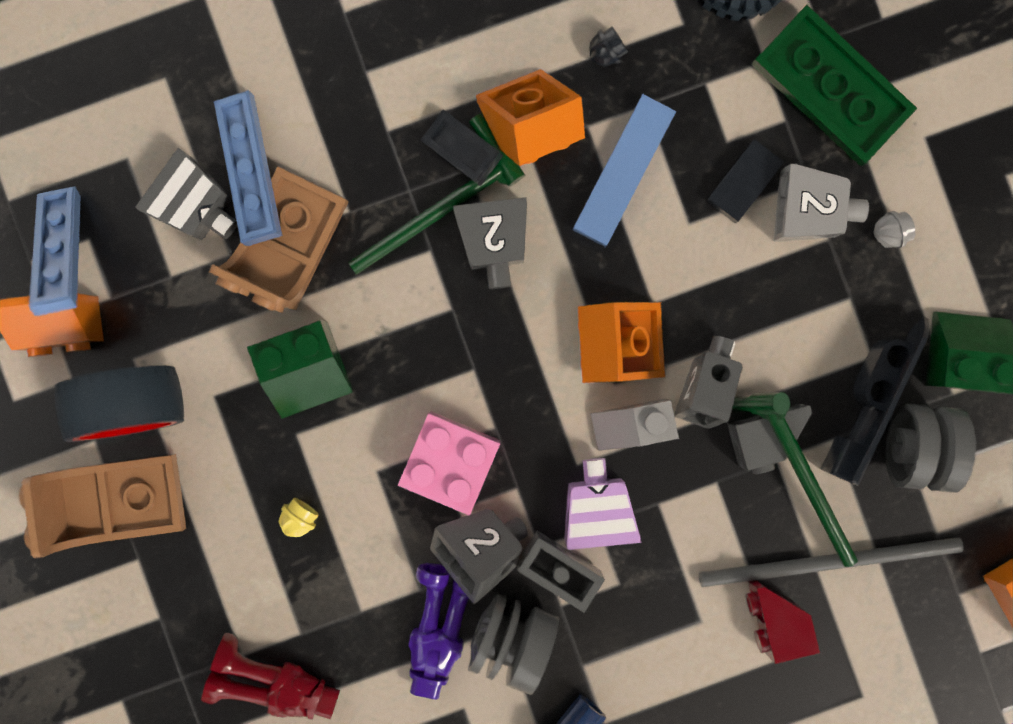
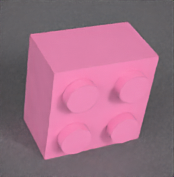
M431 411L427 415L398 486L470 516L500 446V440Z

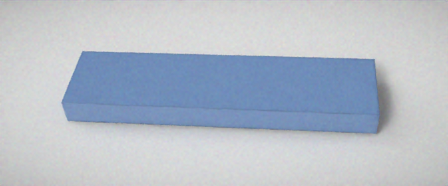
M247 90L214 101L240 241L243 245L250 246L280 237L282 232L255 97Z
M642 94L573 228L575 232L604 247L608 245L676 113L675 110Z
M76 187L37 194L29 308L35 316L77 308L81 196Z

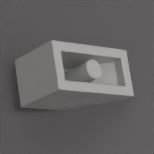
M660 399L591 413L598 451L638 447L679 439L671 400Z

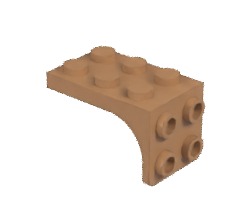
M277 166L271 182L282 236L250 246H245L240 242L235 252L224 264L220 266L212 264L209 272L218 276L216 284L245 296L252 292L255 294L252 299L253 302L272 311L276 310L283 313L285 308L297 310L346 209L348 201Z
M176 454L46 472L23 478L22 487L19 491V501L22 508L25 509L27 521L24 533L25 543L30 549L33 558L44 557L57 551L87 544L179 532L186 529Z

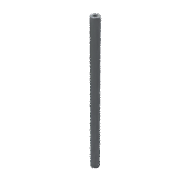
M957 537L854 551L858 562L851 567L963 552V543ZM838 554L699 572V582L701 587H709L850 567L843 566Z

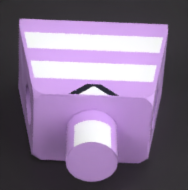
M605 458L583 460L584 481L568 484L564 537L567 550L641 543L625 482L621 478L607 479Z

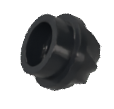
M613 26L605 31L600 29L590 41V58L593 62L604 67L615 63L619 64L621 62L620 58L628 53L627 48Z

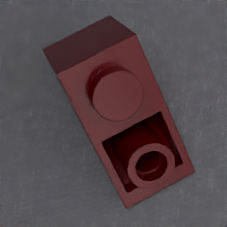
M748 581L750 593L745 594L751 616H756L759 630H755L754 635L760 653H765L775 664L820 653L811 615L797 604L759 581Z

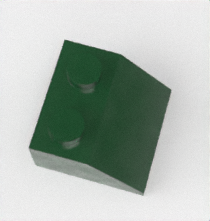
M933 312L925 386L1013 394V324L1011 320Z
M319 320L247 347L260 385L281 418L353 393L330 326L326 321Z

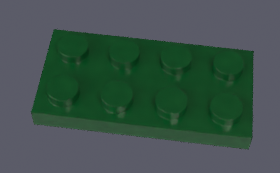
M808 5L793 18L752 63L765 78L860 167L865 165L917 109L912 102Z

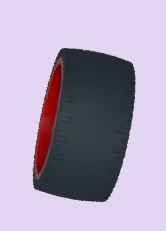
M154 365L115 369L86 374L55 384L56 413L64 442L124 436L165 428L184 422L182 390L176 369L173 366Z

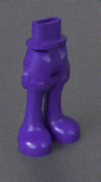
M423 563L417 568L416 579L426 587L425 606L420 626L412 630L408 643L411 650L409 676L412 678L410 693L415 696L436 700L440 697L442 685L448 683V676L455 662L462 656L464 641L459 637L469 598L453 579V589L443 627L439 628L438 621L443 595L448 585L450 574L442 564Z

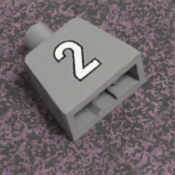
M790 164L780 171L774 242L834 238L845 234L847 221L862 223L866 221L869 212L868 200L849 198L851 182L848 178L797 164Z

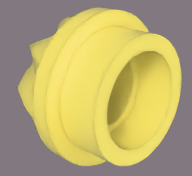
M293 498L289 505L284 504L281 508L282 513L278 522L285 535L300 537L315 528L316 524L314 521L319 514L302 500Z

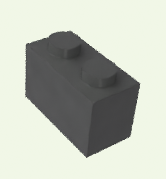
M538 530L517 563L520 573L584 613L605 581L601 570Z

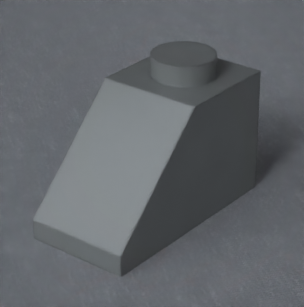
M793 405L787 411L785 419L796 440L812 414L810 405ZM760 415L727 424L740 468L748 471L751 470L752 474H761L774 470V463L786 460L787 456L769 421Z

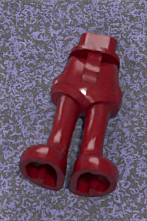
M225 633L210 668L211 673L205 683L201 701L207 704H215L221 699L241 700L268 707V714L275 717H308V719L313 720L314 715L331 720L340 690L325 686L324 679H321L318 686V678L303 671L301 666L291 662H285L283 667L250 660L239 653L237 637L234 634ZM227 674L253 679L270 685V688L237 682L230 679Z

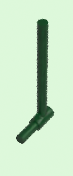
M482 114L473 117L469 121L470 125L479 137L504 155L484 183L480 186L471 179L349 261L348 263L356 275L453 211V206L462 205L494 182L498 181L499 184L510 187L525 177L521 167L500 150Z
M783 392L735 396L731 411H750L753 414H759L769 421L843 566L851 567L855 565L858 559L785 419L790 408L789 397Z

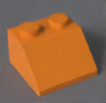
M542 69L476 95L477 103L500 150L519 166L533 163L542 156L556 150L566 149L571 144L585 138L582 97Z
M77 293V308L35 316L29 308L30 296L0 300V332L11 350L27 351L28 357L53 355L52 348L65 346L66 352L91 350L90 343L104 341L97 296Z
M661 302L605 303L578 306L580 365L583 383L618 382L665 377Z

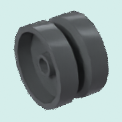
M901 404L891 418L886 437L885 457L891 482L898 488L924 489L927 486L931 491L958 493L962 490L972 474L976 455L974 425L969 414L961 408L937 407L932 410L927 405Z

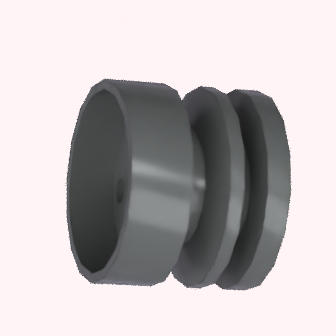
M497 592L491 604L483 611L470 646L471 658L468 671L478 674L487 658L489 659L486 678L493 680L502 665L508 667L506 686L531 695L536 690L549 661L558 631L559 617L534 607L525 621L519 620L521 601L516 599L512 602L507 614H503L506 595Z

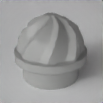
M891 211L877 221L874 228V236L877 242H880L884 247L899 249L905 247L907 242L915 238V225L907 212L897 213L896 211Z

